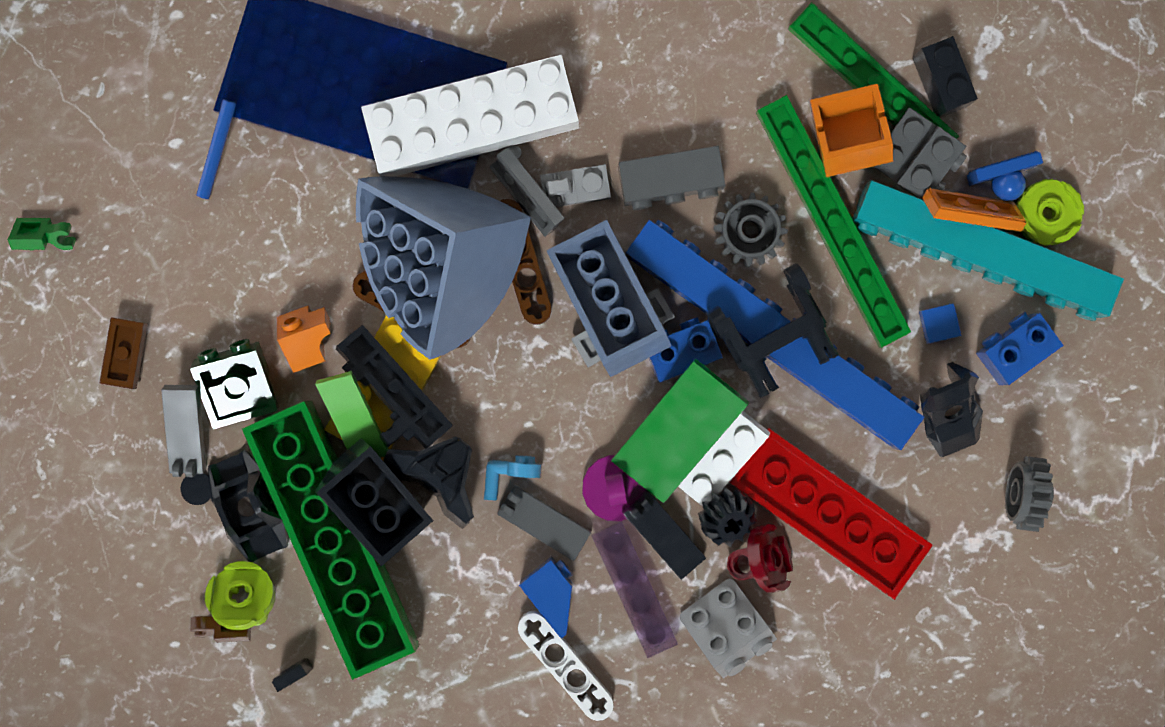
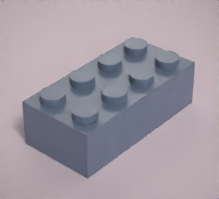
M607 220L547 250L610 377L671 347L660 320Z

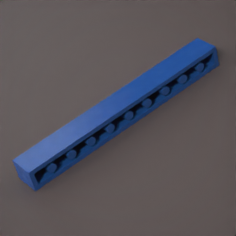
M648 220L625 252L628 259L705 314L707 311L719 306L726 318H731L742 340L748 345L791 322L780 314L783 309L778 304L768 298L765 301L759 299L753 294L756 289L740 278L737 282L726 275L728 269L714 259L710 263L699 256L701 250L686 239L683 243L671 236L674 231L660 220H657L656 223ZM800 337L765 356L893 449L902 450L925 418L917 412L919 406L905 396H902L901 399L890 393L892 387L887 382L877 376L872 380L863 373L865 367L853 358L848 357L844 360L838 355L820 365L806 338L802 339Z

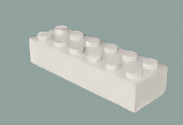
M562 55L361 107L378 173L381 176H399L579 129V120Z

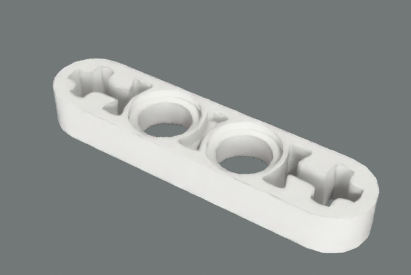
M529 611L520 618L518 633L522 640L590 719L599 721L609 717L613 710V700L610 692L567 641L558 636L540 612ZM529 619L532 622L537 620L541 622L539 630L544 637L548 632L553 635L545 639L540 648L536 645V643L540 642L538 635L535 632L528 634L525 631L528 626L526 621ZM556 643L563 647L565 654L561 660L554 662L546 657L545 650L549 645ZM574 669H579L586 675V681L580 687L571 686L567 681L568 673ZM592 683L596 687L591 689V693L598 700L603 697L606 699L603 711L599 708L591 709L592 700L587 693L583 698L579 696L586 692Z

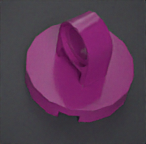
M607 455L597 459L588 468L583 478L582 494L587 507L596 516L607 521H623L627 518L622 513V510L631 506L642 496L646 489L611 462L615 455Z

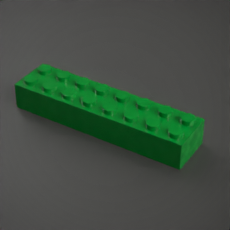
M303 401L242 428V431L351 679L354 680L415 653L420 644L385 564L382 567L315 492L337 459V456L324 430L325 428L313 401Z

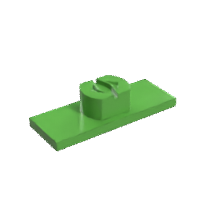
M349 371L316 380L315 385L347 450L362 438L380 458L385 457L389 448L379 438L381 431L353 372Z

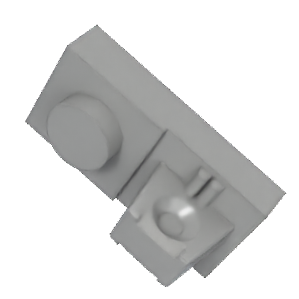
M606 164L540 175L542 190L555 207L611 199Z

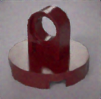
M764 524L753 528L748 537L747 548L732 552L727 559V569L733 578L737 580L754 578L759 587L767 593L785 591L791 581L786 580L787 572L793 571L791 551L784 535H776L774 531L777 527L775 525ZM740 555L748 558L750 566L748 573L742 572L738 567L737 561Z

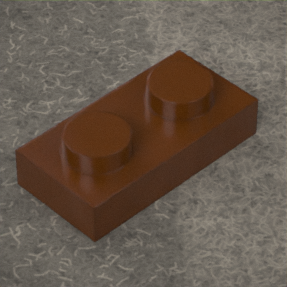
M111 317L99 384L137 389L148 323Z

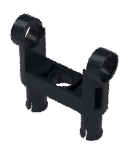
M797 263L785 268L784 274L789 283L786 286L802 316L748 346L745 345L731 318H726L719 306L706 312L715 333L720 339H723L739 370L747 372L760 398L770 394L768 390L773 392L779 388L764 362L767 359L765 356L800 337L807 339L820 365L839 355L824 329L827 326L825 324L827 322L810 293V283L804 271Z

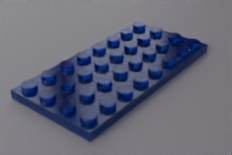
M248 0L213 111L219 114L223 99L237 103L233 114L234 119L375 162L362 106L507 69L508 63L308 0ZM480 155L411 173L438 182L470 189Z

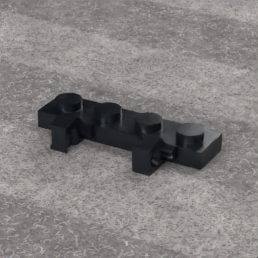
M363 325L336 346V350L347 361L342 366V369L345 372L352 371L357 383L364 389L369 386L393 412L390 418L394 423L386 432H382L379 436L387 447L391 446L401 436L407 441L414 436L426 449L452 428V423Z

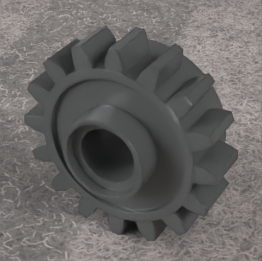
M751 192L748 199L744 200L741 194L735 197V205L729 201L724 204L727 213L718 212L716 218L722 223L713 226V231L721 234L714 241L715 245L724 244L726 248L722 251L721 255L733 254V264H736L740 259H744L745 267H750L753 259H756L759 266L765 263V254L773 259L777 256L773 248H782L785 244L779 237L788 233V229L781 227V222L786 217L785 215L778 216L776 213L779 207L778 204L772 206L767 204L768 196L766 195L761 200H756L755 193ZM744 222H752L757 226L758 235L756 238H748L743 234L742 225Z
M1025 456L1024 461L1014 464L1010 471L1005 492V509L1008 519L1013 521V524H1016V529L1039 532V527H1044V518L1048 519V511L1052 506L1054 487L1051 482L1053 474L1049 473L1051 465L1047 463L1045 458Z

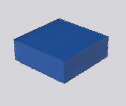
M954 303L919 311L926 344L962 336Z

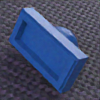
M1035 151L976 168L970 171L966 177L969 186L993 180L992 190L995 195L1002 200L1013 201L1023 194L1026 187V179L1021 171L1032 169L1042 164L1043 159L1041 153Z

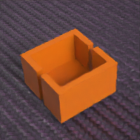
M878 84L810 100L812 119L826 177L893 162V142Z

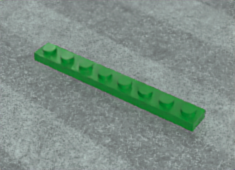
M785 95L757 110L756 115L878 347L882 348L911 333L830 177H826L823 163L788 96Z

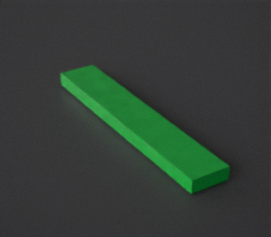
M812 2L789 26L788 30L853 89L878 84L885 116L894 126H896L910 107L957 139L959 137L953 129Z

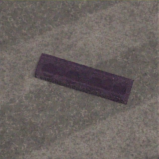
M619 521L591 534L647 658L678 645L623 522Z

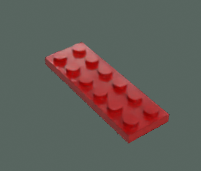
M766 428L770 432L769 437L729 483L895 600L933 545L770 428Z

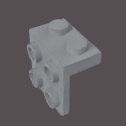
M726 579L680 614L681 622L713 668L723 679L728 675L734 676L744 669L745 663L755 655L761 656L768 652L773 645L772 643L777 640L733 579Z

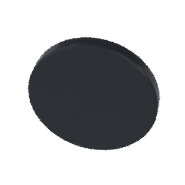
M196 474L195 477H185L183 479L180 490L186 502L192 505H202L211 499L209 476L207 474Z

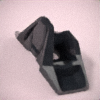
M954 362L947 364V372L951 384L939 389L931 387L926 393L920 394L921 409L925 417L926 436L940 457H945L975 445L980 439L983 410L975 401V385L979 377L975 372ZM961 406V409L956 414L945 416L946 411L951 407Z
M453 437L421 451L389 449L383 462L395 476L403 481L419 483L436 496L443 514L461 529L465 528L474 518L465 489L472 449L461 438Z
M243 450L228 459L209 465L211 501L218 512L227 538L246 560L254 562L268 554L286 548L288 546L287 531L281 517L278 516L274 504H270L271 499L269 494L265 492L267 488L255 458L247 450ZM243 497H248L255 512L252 516H243L238 510V503Z

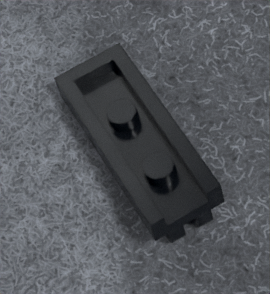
M645 490L642 496L631 506L622 510L624 516L681 580L706 559L704 554L648 490Z

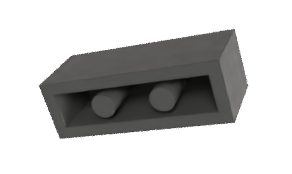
M719 146L623 161L618 164L624 206L632 205L633 210L651 208L652 202L665 200L666 205L685 202V196L698 194L699 199L713 198L718 196V191L723 190L726 186Z

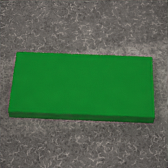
M695 358L615 454L611 462L664 503L748 406L749 401Z

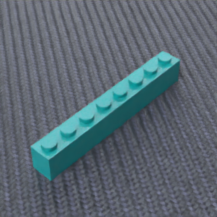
M872 180L864 186L852 217L853 222L859 225L857 229L871 236H877V233L890 237L889 242L902 248H908L911 245L921 249L920 254L933 260H939L942 257L952 261L951 266L957 270L970 273L972 269L983 273L982 279L998 285L1006 282L1013 285V291L1028 297H1033L1034 294L1046 298L1044 303L1059 309H1064L1065 306L1077 310L1076 315L1090 321H1096V318L1110 317L1124 278L993 227L933 218L924 200Z

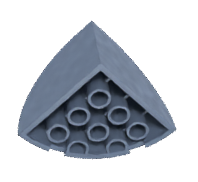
M398 176L359 178L356 192V222H361L364 240V242L359 243L364 268L375 296L387 317H394L403 329L401 335L417 351L430 360L445 355L472 337L490 318L504 298L518 269L531 217L492 197L448 183Z

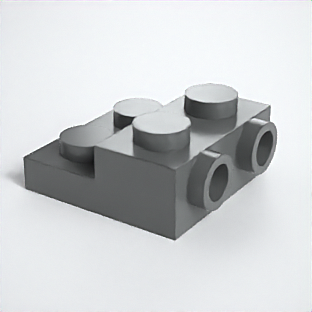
M909 107L890 133L893 142V162L873 167L917 198L923 200L922 197L927 188L944 189L946 183L942 179L949 169L953 172L959 169L967 155L962 153L967 146Z

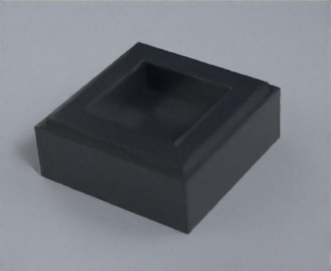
M304 658L280 672L272 681L275 689L279 692L303 678L313 669V666L308 658Z

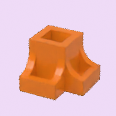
M305 306L277 317V341L293 373L325 362L322 339L331 334L330 318L325 307L311 312L309 306Z

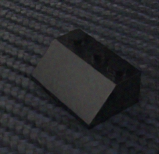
M362 438L334 461L315 490L381 567L434 521L372 447Z

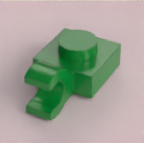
M16 218L7 239L11 250H45L47 243L61 250H71L76 242L75 237H65L69 235L72 228L70 223L60 222L52 224L50 218Z

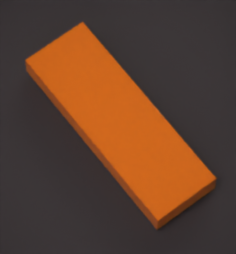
M927 188L922 197L933 218L1019 232H1022L1027 223L1016 204L1011 201Z

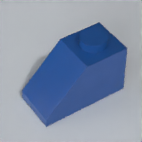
M551 556L523 578L519 586L562 639L567 634L572 581L569 578L573 576V573L562 559L556 562Z

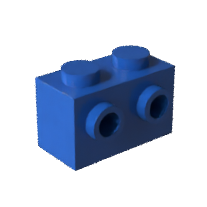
M1023 312L1008 323L1011 328L1003 334L995 332L981 342L984 347L976 352V354L998 385H1010L1064 346L1041 313L1027 315L1026 312Z
M696 317L679 324L681 331L669 335L667 329L665 330L671 347L649 358L658 383L683 374L695 358L703 365L723 358L708 320L700 323L699 318Z

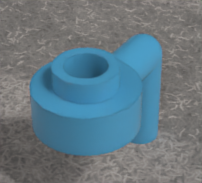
M515 455V461L490 460L486 466L484 500H497L499 474L524 478H541L542 464L535 463V457L522 455Z

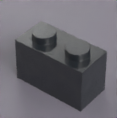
M954 36L921 48L912 57L933 112L939 118L964 109L978 100Z

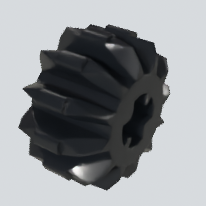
M724 488L721 495L712 492V500L702 502L704 510L698 513L701 530L706 537L708 536L718 546L725 543L731 547L735 540L743 542V535L750 533L752 525L758 521L754 504L750 498H747L738 489L731 492Z

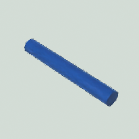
M223 99L196 193V196L203 199L210 198L237 104L230 100Z

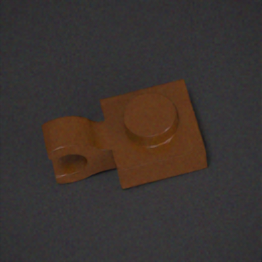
M212 616L191 617L190 631L195 632V637H208L214 634L216 643L251 641V628L231 630L219 625Z

